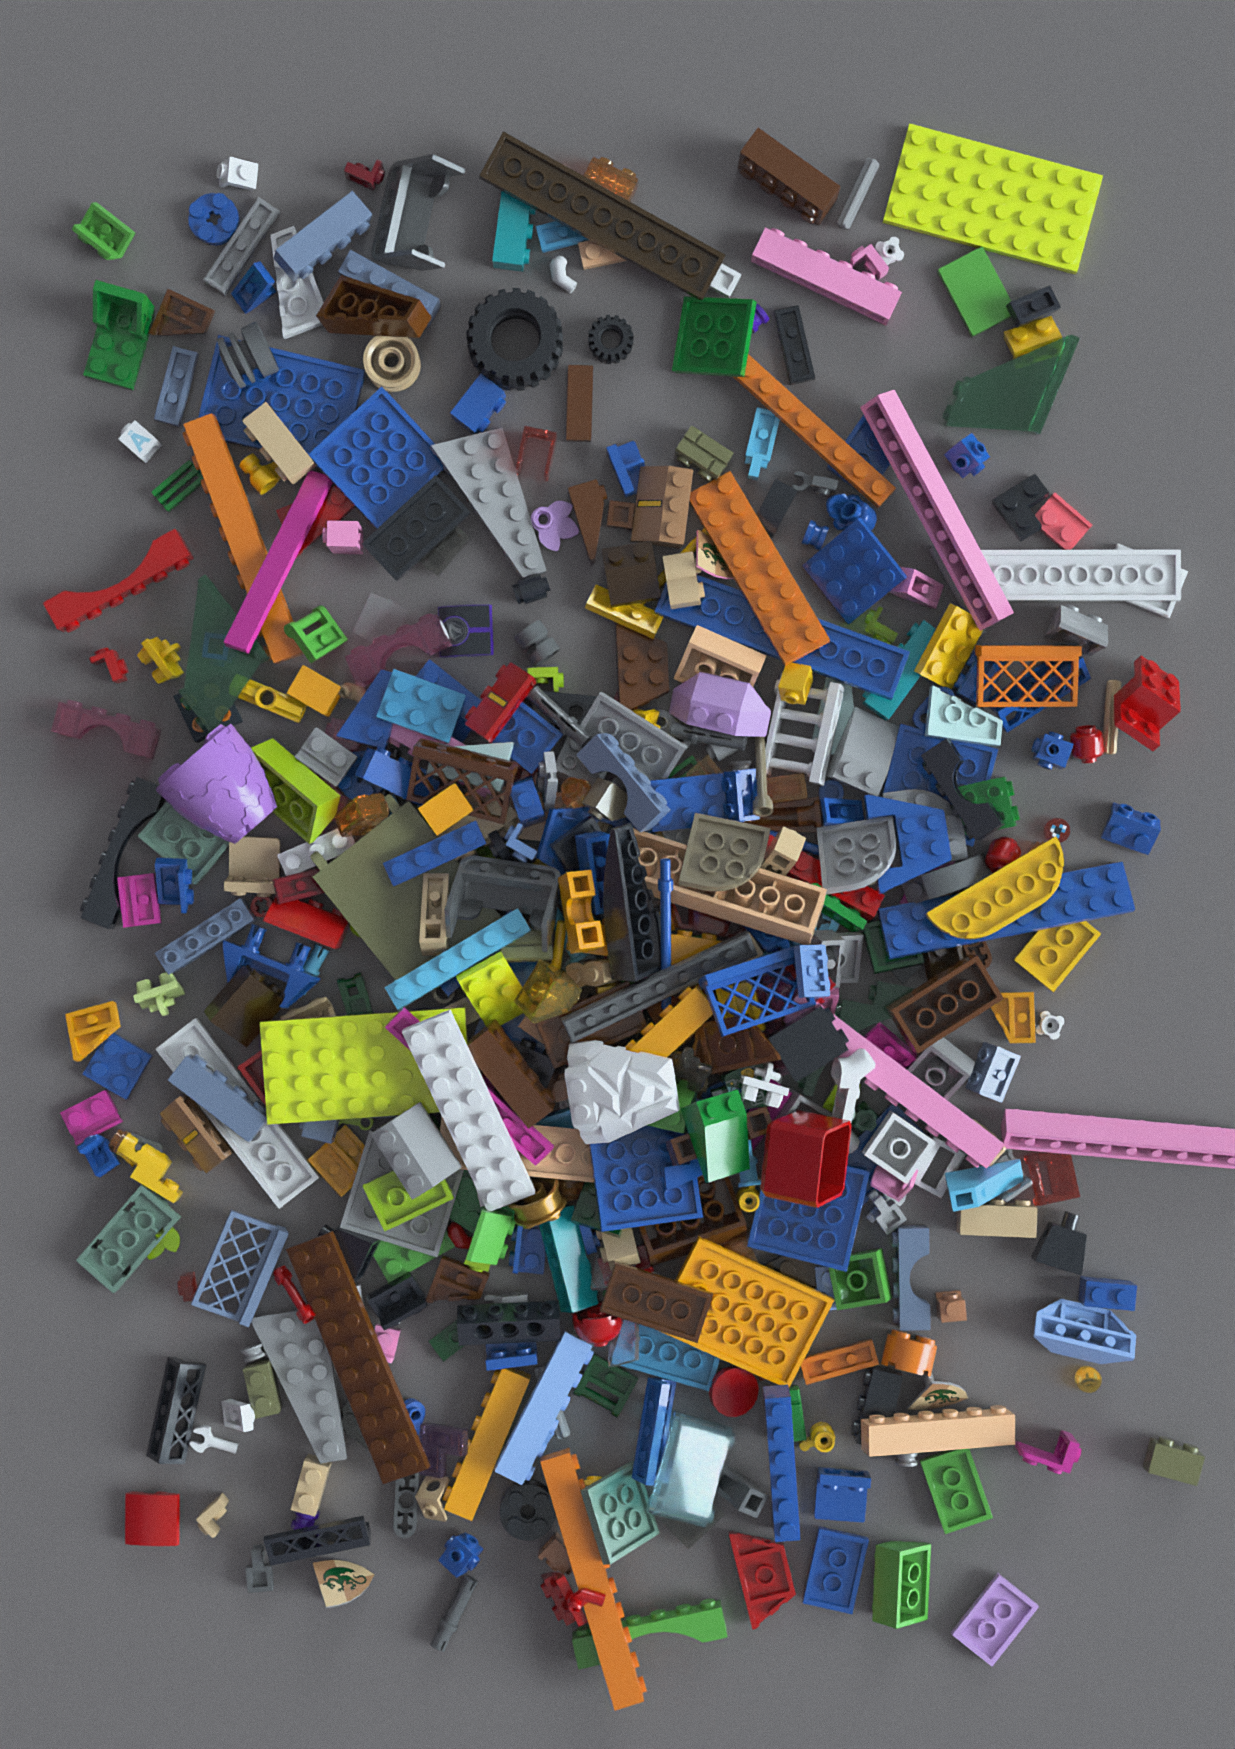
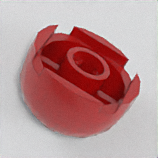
M603 1301L579 1312L571 1313L576 1334L581 1340L591 1343L595 1347L606 1346L609 1341L613 1340L620 1333L623 1325L622 1318L600 1311Z

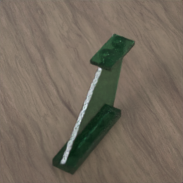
M1070 334L972 378L965 376L962 378V381L957 380L952 394L955 395L952 405L947 404L942 416L943 419H946L944 426L1020 430L1035 435L1041 434L1080 338Z
M203 575L197 580L198 590L184 688L179 690V693L183 696L179 700L188 711L192 709L198 717L195 721L203 731L208 729L209 732H212L219 726L259 665L265 663L270 657L256 639L249 653L225 646L223 642L237 613L207 575Z

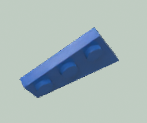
M380 670L337 733V737L376 748L387 749L393 724L378 719L376 716L392 672Z

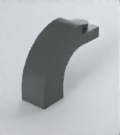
M982 853L919 875L902 884L908 903H919L976 884L990 876L991 872L985 863V854Z
M688 1450L676 1472L680 1477L716 1492L730 1502L738 1511L756 1518L769 1497L753 1481L728 1465L703 1453L700 1455Z

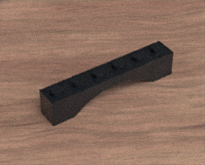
M136 777L135 781L132 780L127 789L129 797L126 804H122L118 811L117 818H120L116 828L113 827L109 834L108 841L110 845L108 850H104L99 859L101 867L98 875L94 874L91 879L89 888L92 890L89 897L85 898L81 904L80 911L82 915L80 918L107 929L115 928L121 913L117 877L122 854L129 839L136 830L148 819L155 816L164 805L166 799L156 791V788L159 786L158 784L140 777Z

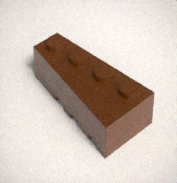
M343 275L339 277L316 315L328 333L420 338L432 318L419 299Z
M496 1019L472 1036L467 1046L475 1063L528 1129L553 1111L556 1105L553 1094L543 1087L537 1074L529 1067Z

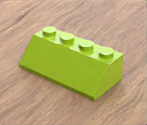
M273 738L251 747L264 770L265 777L274 795L277 808L272 812L307 843H313L335 817L340 795Z

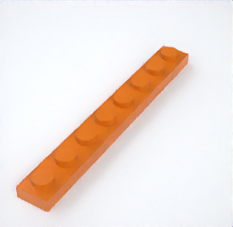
M748 354L745 376L733 378L876 508H879L896 490V487Z

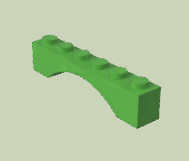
M705 1599L699 1605L694 1606L682 1604L675 1607V1610L666 1612L664 1609L652 1611L651 1615L643 1617L631 1615L625 1621H621L623 1628L628 1626L632 1639L658 1632L679 1633L690 1636L702 1643L728 1637L721 1601H715V1599ZM589 1625L578 1627L576 1631L572 1632V1642L578 1670L601 1665Z

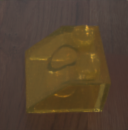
M540 959L514 1002L531 1022L538 1023L569 1012L572 1006L579 1000L582 989L564 970Z

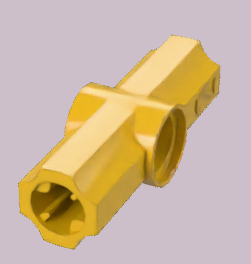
M236 674L232 680L228 693L296 723H300L307 707L306 704L294 697L239 674ZM267 692H272L274 695V700L270 705H264L262 702V697Z

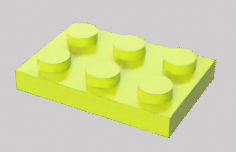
M501 951L456 975L459 984L486 1026L494 1019L501 1026L529 1011L533 1006Z

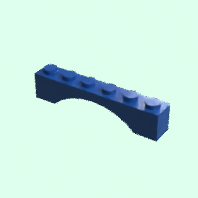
M788 1384L763 1386L775 1542L800 1540L790 1391Z

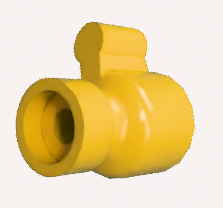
M254 453L245 457L239 464L241 470L245 474L250 475V484L260 495L269 492L281 480V477L274 470L278 465L275 462L268 465H260V460Z
M755 1185L740 1187L735 1195L741 1210L745 1212L755 1211L760 1203V1194Z
M826 1422L815 1423L810 1428L809 1437L804 1441H798L800 1449L807 1451L810 1447L814 1446L820 1452L831 1451L835 1445L833 1428Z

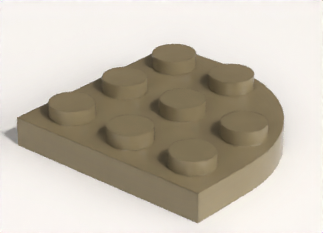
M695 813L679 878V885L705 891H726L743 885L758 872L763 863L771 828Z

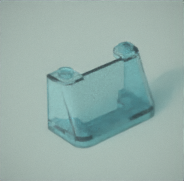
M673 1410L670 1419L671 1431L668 1430L663 1455L654 1486L652 1487L653 1494L648 1498L645 1510L649 1514L705 1528L707 1523L712 1524L715 1509L712 1508L727 1449H732L736 1434L732 1433V1427Z

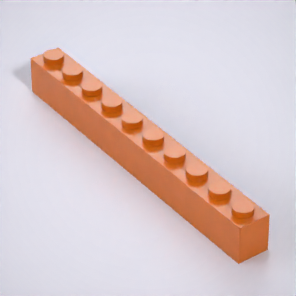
M211 413L184 423L186 431L182 433L187 446H192L195 455L192 456V461L196 470H201L204 478L201 480L203 490L206 494H210L213 501L210 504L211 511L215 518L219 517L222 527H219L220 535L224 542L228 541L231 550L228 551V556L232 565H237L240 574L237 575L241 589H246L248 594L268 552L217 417ZM280 589L258 633L260 637L264 636L267 644L264 646V651L268 660H273L275 664L304 654L294 639L289 638L285 634L284 626L292 622L293 618L282 589Z
M570 1448L544 1455L540 1458V1463L578 1590L588 1588L606 1594L602 1607L587 1603L583 1607L614 1710L644 1702L643 1693L647 1692L643 1676L638 1677L636 1668L640 1667L636 1652H630L628 1643L632 1642L628 1626L623 1628L621 1618L625 1617L621 1602H615L613 1593L617 1592L613 1577L608 1578L606 1568H609L610 1565H603L580 1490L584 1489L586 1484L584 1478L579 1479L576 1470L580 1469L577 1455H571Z

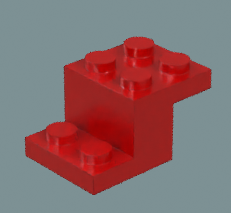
M1141 655L1134 661L1135 676L1114 694V725L1151 751H1155L1160 746V729L1181 712L1179 681L1173 674H1167L1154 661L1147 660Z

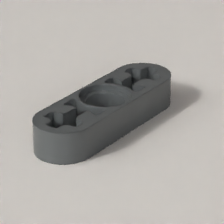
M420 1472L415 1473V1476H411L409 1487H404L406 1477L396 1480L393 1529L400 1538L411 1537L417 1527L418 1502L415 1496L419 1490ZM404 1493L412 1495L414 1503L408 1507L403 1506L399 1501V1497ZM404 1513H409L407 1522L409 1525H412L407 1531H403V1527L398 1525L402 1524Z

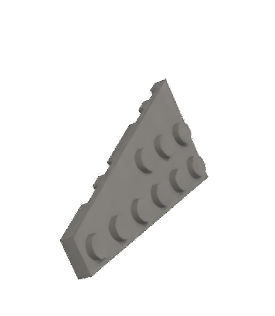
M503 428L431 445V451L439 458L443 468L455 481L458 490L479 520L485 524L490 536L501 547L504 556L520 579L539 573L544 574L546 572L545 564Z
M298 1310L253 1317L251 1323L320 1464L346 1460L347 1454L334 1365L315 1319L307 1324H303L296 1315Z

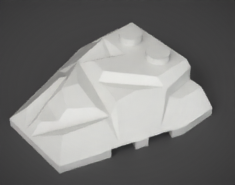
M597 1040L571 1042L569 1044L567 1055L569 1067L565 1069L564 1075L572 1124L575 1129L579 1130L580 1137L585 1144L612 1142L680 1110L672 1059L642 1051L639 1053L628 1051L625 1047L603 1045V1042Z

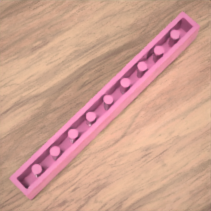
M895 390L877 395L860 407L977 627L981 631L1014 613Z
M798 990L791 998L792 1001L800 1005L807 1003L806 998H799ZM813 1007L786 1015L783 1021L787 1024ZM834 1015L836 1020L832 1021V1024L836 1030L842 1028L849 1040L846 1043L849 1050L838 1057H849L859 1048L865 1049L876 1064L875 1068L865 1075L866 1080L864 1083L875 1091L881 1088L887 1093L884 1097L895 1106L899 1103L907 1108L904 1112L916 1122L919 1118L927 1123L925 1129L935 1137H938L939 1134L943 1135L948 1139L945 1142L947 1146L955 1152L961 1149L968 1154L965 1159L976 1168L981 1164L987 1169L1005 1144Z
M1005 1109L1001 1122L1002 1142L1005 1144L1006 1149L1235 1169V1129L1019 1109Z

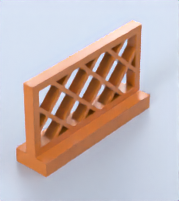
M975 645V655L977 656L976 707H1077L1079 656H1082V646ZM984 661H993L1000 668L991 678L984 673ZM999 661L1007 662L1004 665H1002ZM1013 661H1018L1025 668L1016 678L1006 670ZM1024 661L1032 662L1029 665H1027ZM1038 661H1043L1050 668L1041 678L1031 670ZM1049 661L1057 662L1054 665H1052ZM1063 661H1072L1071 672L1064 678L1056 668ZM1002 672L1012 680L1003 691L993 682ZM1027 672L1037 681L1028 691L1018 682ZM1054 672L1061 682L1051 691L1043 681ZM991 685L999 695L993 701H983V691ZM1014 685L1024 693L1018 701H1011L1005 695ZM1039 685L1049 693L1042 701H1036L1030 695ZM1064 685L1071 690L1070 701H1061L1055 695Z

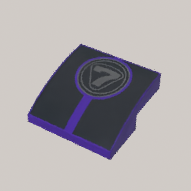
M492 605L438 607L439 651L441 658L494 655ZM440 620L442 621V623L444 624V626H445V628H446V630H447V633H448V635H449V639L447 638V636L445 635V633H444V631H443V629H442V626H441V624H440Z

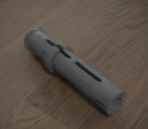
M538 686L529 692L527 698L560 728V732L563 735L567 734L581 749L592 739V736L577 724L575 717H570ZM545 702L552 710H554V711L557 713V715H555V714H554L545 704H543V703ZM562 720L569 724L576 732L572 731Z
M672 722L669 734L673 738L689 740L691 744L700 742L745 751L747 736H734Z
M463 1575L444 1617H441L438 1622L440 1625L430 1643L436 1650L444 1652L453 1632H456L459 1627L457 1625L478 1584V1580L470 1575Z

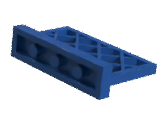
M794 946L704 975L698 980L701 990H705L721 1037L816 1005L814 998H806L807 1003L801 1005L792 1001L791 998L794 991L798 989L797 976L794 982L782 976L787 966L794 965L796 970ZM765 973L776 978L771 989L759 983L762 975ZM780 980L792 986L787 998L775 992ZM745 981L753 985L748 997L736 991L739 982ZM721 988L730 993L725 1005L716 1001L713 990ZM756 988L769 994L764 1005L752 1000ZM733 995L745 1001L741 1013L728 1007ZM773 996L785 1002L780 1012H775L768 1008ZM749 1004L762 1010L758 1019L753 1020L745 1016ZM726 1011L738 1017L735 1027L726 1029L723 1021Z

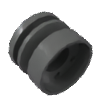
M256 321L241 328L244 340L240 342L232 332L228 334L232 343L229 347L223 337L217 339L222 362L229 376L234 379L240 389L246 387L242 376L244 374H247L251 383L255 382L254 369L258 368L264 378L280 371Z

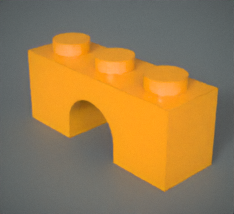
M592 870L563 874L558 877L570 954L595 951L603 947L604 942L600 921L594 920L591 911V899L596 895Z

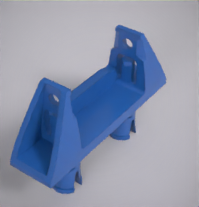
M251 924V929L244 945L223 940L227 983L243 965L245 967L249 965L250 968H255L262 973L287 982L284 998L279 1006L281 1008L288 1009L321 980V978L307 973L303 969L311 950L310 946L296 942L290 961L285 964L260 953L259 947L267 929L261 928L258 925Z

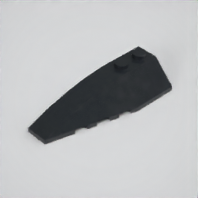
M631 823L618 826L610 831L604 872L603 909L611 979L636 982L661 971V917L659 911L654 910L651 901L654 899L652 889L647 888L645 882L647 872L645 866L640 865L638 859L640 850Z

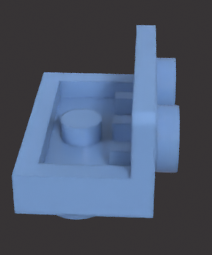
M520 823L516 827L511 825L504 837L507 842V848L513 852L512 856L522 863H527V861L533 863L538 852L518 840L524 829L523 825Z

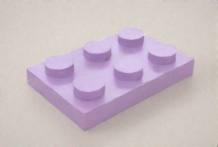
M997 1573L954 1627L951 1634L990 1666H993L1039 1606Z

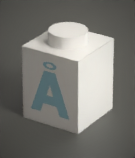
M135 420L132 424L128 423L120 432L119 440L145 463L162 446L153 435Z

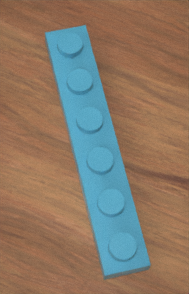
M517 908L384 988L397 1010H400L531 932V929Z

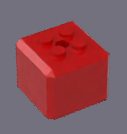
M798 1110L768 1124L760 1187L764 1195L819 1208L840 1197L845 1187L852 1127L850 1120Z

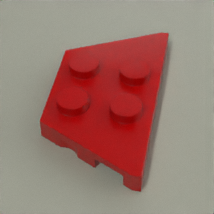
M730 1531L729 1537L752 1630H754L770 1614L772 1616L778 1611L783 1603H787L796 1595L783 1542H775L770 1539Z

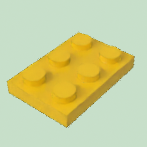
M950 603L914 671L943 687L952 689L983 630L980 631L972 615Z
M1087 921L1038 930L1015 956L1013 961L1051 992H1054L1101 933Z

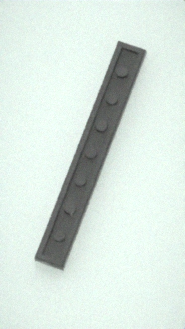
M746 930L560 1019L573 1043L688 987L698 984V980L704 975L738 965L757 956L758 953L749 932Z

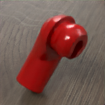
M450 1223L447 1227V1234L454 1246L469 1249L473 1237L467 1236L464 1229L458 1223Z
M581 1588L570 1595L567 1600V1608L572 1613H578L581 1607L587 1603L602 1607L606 1594L588 1588Z

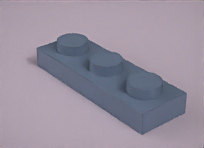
M173 346L154 416L155 421L180 427L199 357L197 352Z

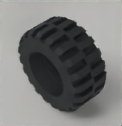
M513 288V292L506 293L505 289L498 290L499 295L493 297L490 294L485 297L483 305L479 303L476 306L474 316H470L468 321L469 329L466 330V339L471 361L479 374H483L494 384L501 385L504 390L510 391L511 388H517V391H523L529 385L534 388L539 385L540 380L546 381L551 376L550 372L556 370L559 365V358L562 357L563 334L560 319H558L557 312L553 306H549L547 300L542 296L536 297L533 291L527 290L526 293H523L520 288ZM510 319H522L530 322L535 326L539 335V343L535 352L528 358L520 361L505 360L499 357L492 347L491 339L494 330L501 323Z

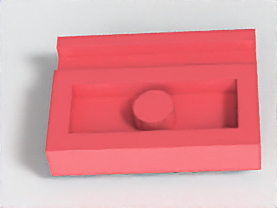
M1055 492L1035 514L1042 524L1040 531L1062 550H1071L1092 527L1088 520Z

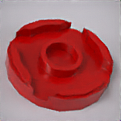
M732 1365L723 1368L714 1376L712 1386L709 1388V1397L711 1404L719 1413L727 1417H738L747 1413L754 1406L759 1388L757 1380L751 1372Z

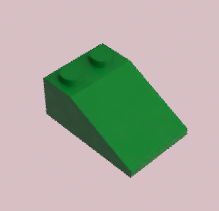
M738 1090L697 1101L681 1108L705 1183L750 1169L747 1114Z

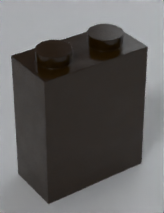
M243 965L203 1012L210 1022L247 1048L260 1033V1022L270 1021L281 1009L279 1006L283 1001V996L281 995L283 990L274 982L270 984L265 982V977L255 968L249 970Z

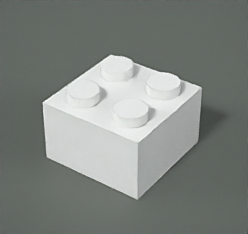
M890 1110L861 1152L907 1184L936 1142Z

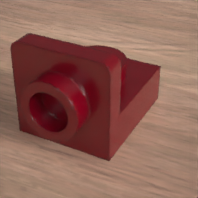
M378 159L371 172L367 166L358 162L356 164L347 162L344 169L347 180L374 191L377 184L381 185L385 176L383 163Z

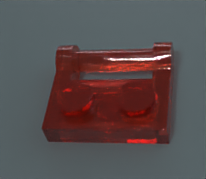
M1040 1152L1024 1156L1025 1164L1029 1166L1035 1194L1033 1201L1035 1206L1080 1197L1071 1154ZM1041 1161L1046 1163L1052 1194L1045 1195L1038 1164Z

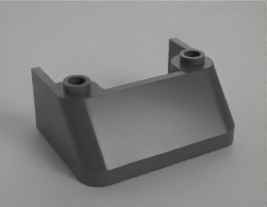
M434 154L395 162L390 168L372 247V257L383 263L421 271L444 268L445 263L434 258L432 248L424 245L434 198L441 197L449 190L450 177L465 174L466 169Z
M467 856L463 858L459 864L444 909L446 937L452 938L458 919L473 920L480 915L482 907L503 911H514L518 908L520 913L531 915L530 925L534 930L542 932V952H547L556 923L560 891L558 877H560V872L554 867L480 856Z

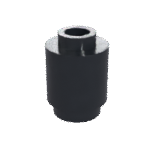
M540 573L518 580L517 584L512 585L518 604L525 603L526 605L547 598L546 592L551 591L547 578H541Z

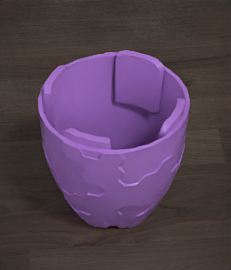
M232 724L227 727L219 725L205 738L203 747L182 765L179 763L172 765L159 777L160 785L156 788V791L185 819L198 828L204 829L234 844L277 808L271 787H269L263 768L251 747L239 735Z

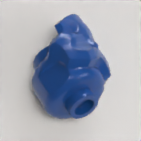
M843 493L829 497L826 502L827 512L830 517L834 518L833 524L837 530H845L860 517L871 531L875 527L877 514L873 508L860 499L859 495L850 494L846 496Z

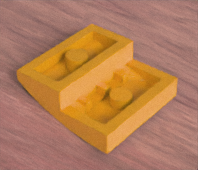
M344 1125L336 1133L333 1143H325L307 1161L328 1185L342 1197L353 1186L365 1145Z

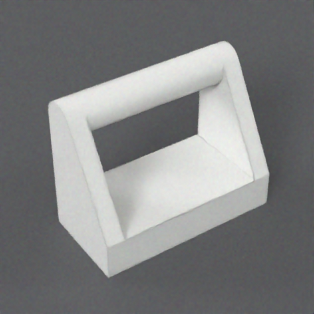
M930 1134L929 1137L936 1143L918 1167L914 1184L942 1198L947 1189L945 1173L957 1171L966 1154L961 1151L955 1152L944 1141ZM941 1146L955 1155L936 1188H933L921 1181Z

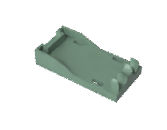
M142 1184L76 1261L114 1294L136 1271L181 1216L168 1205V1201L161 1195L155 1194ZM130 1202H135L136 1204L128 1212L125 1208ZM163 1227L165 1232L158 1238L156 1234ZM98 1240H103L97 1249L93 1247ZM131 1265L132 1270L125 1275L123 1272Z

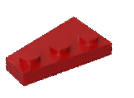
M336 486L330 488L297 557L310 544L320 538L323 534V528H327V521H340L355 508ZM292 504L276 510L281 524H283Z

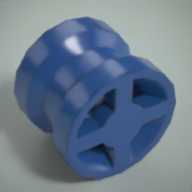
M810 520L801 544H811L816 550L820 551L829 527L818 526L815 521Z

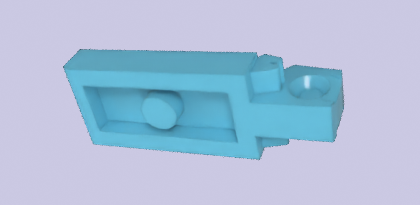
M759 407L756 408L745 453V464L750 465L747 478L756 481L760 468L766 469L770 462L780 421L770 410Z

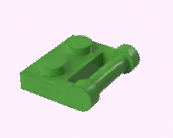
M322 605L313 608L312 613L300 620L292 621L284 626L285 634L289 638L294 639L310 663L315 662L348 640L327 609ZM316 621L321 622L323 626L305 635L303 629Z

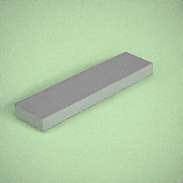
M258 197L203 281L225 296L280 215V211Z

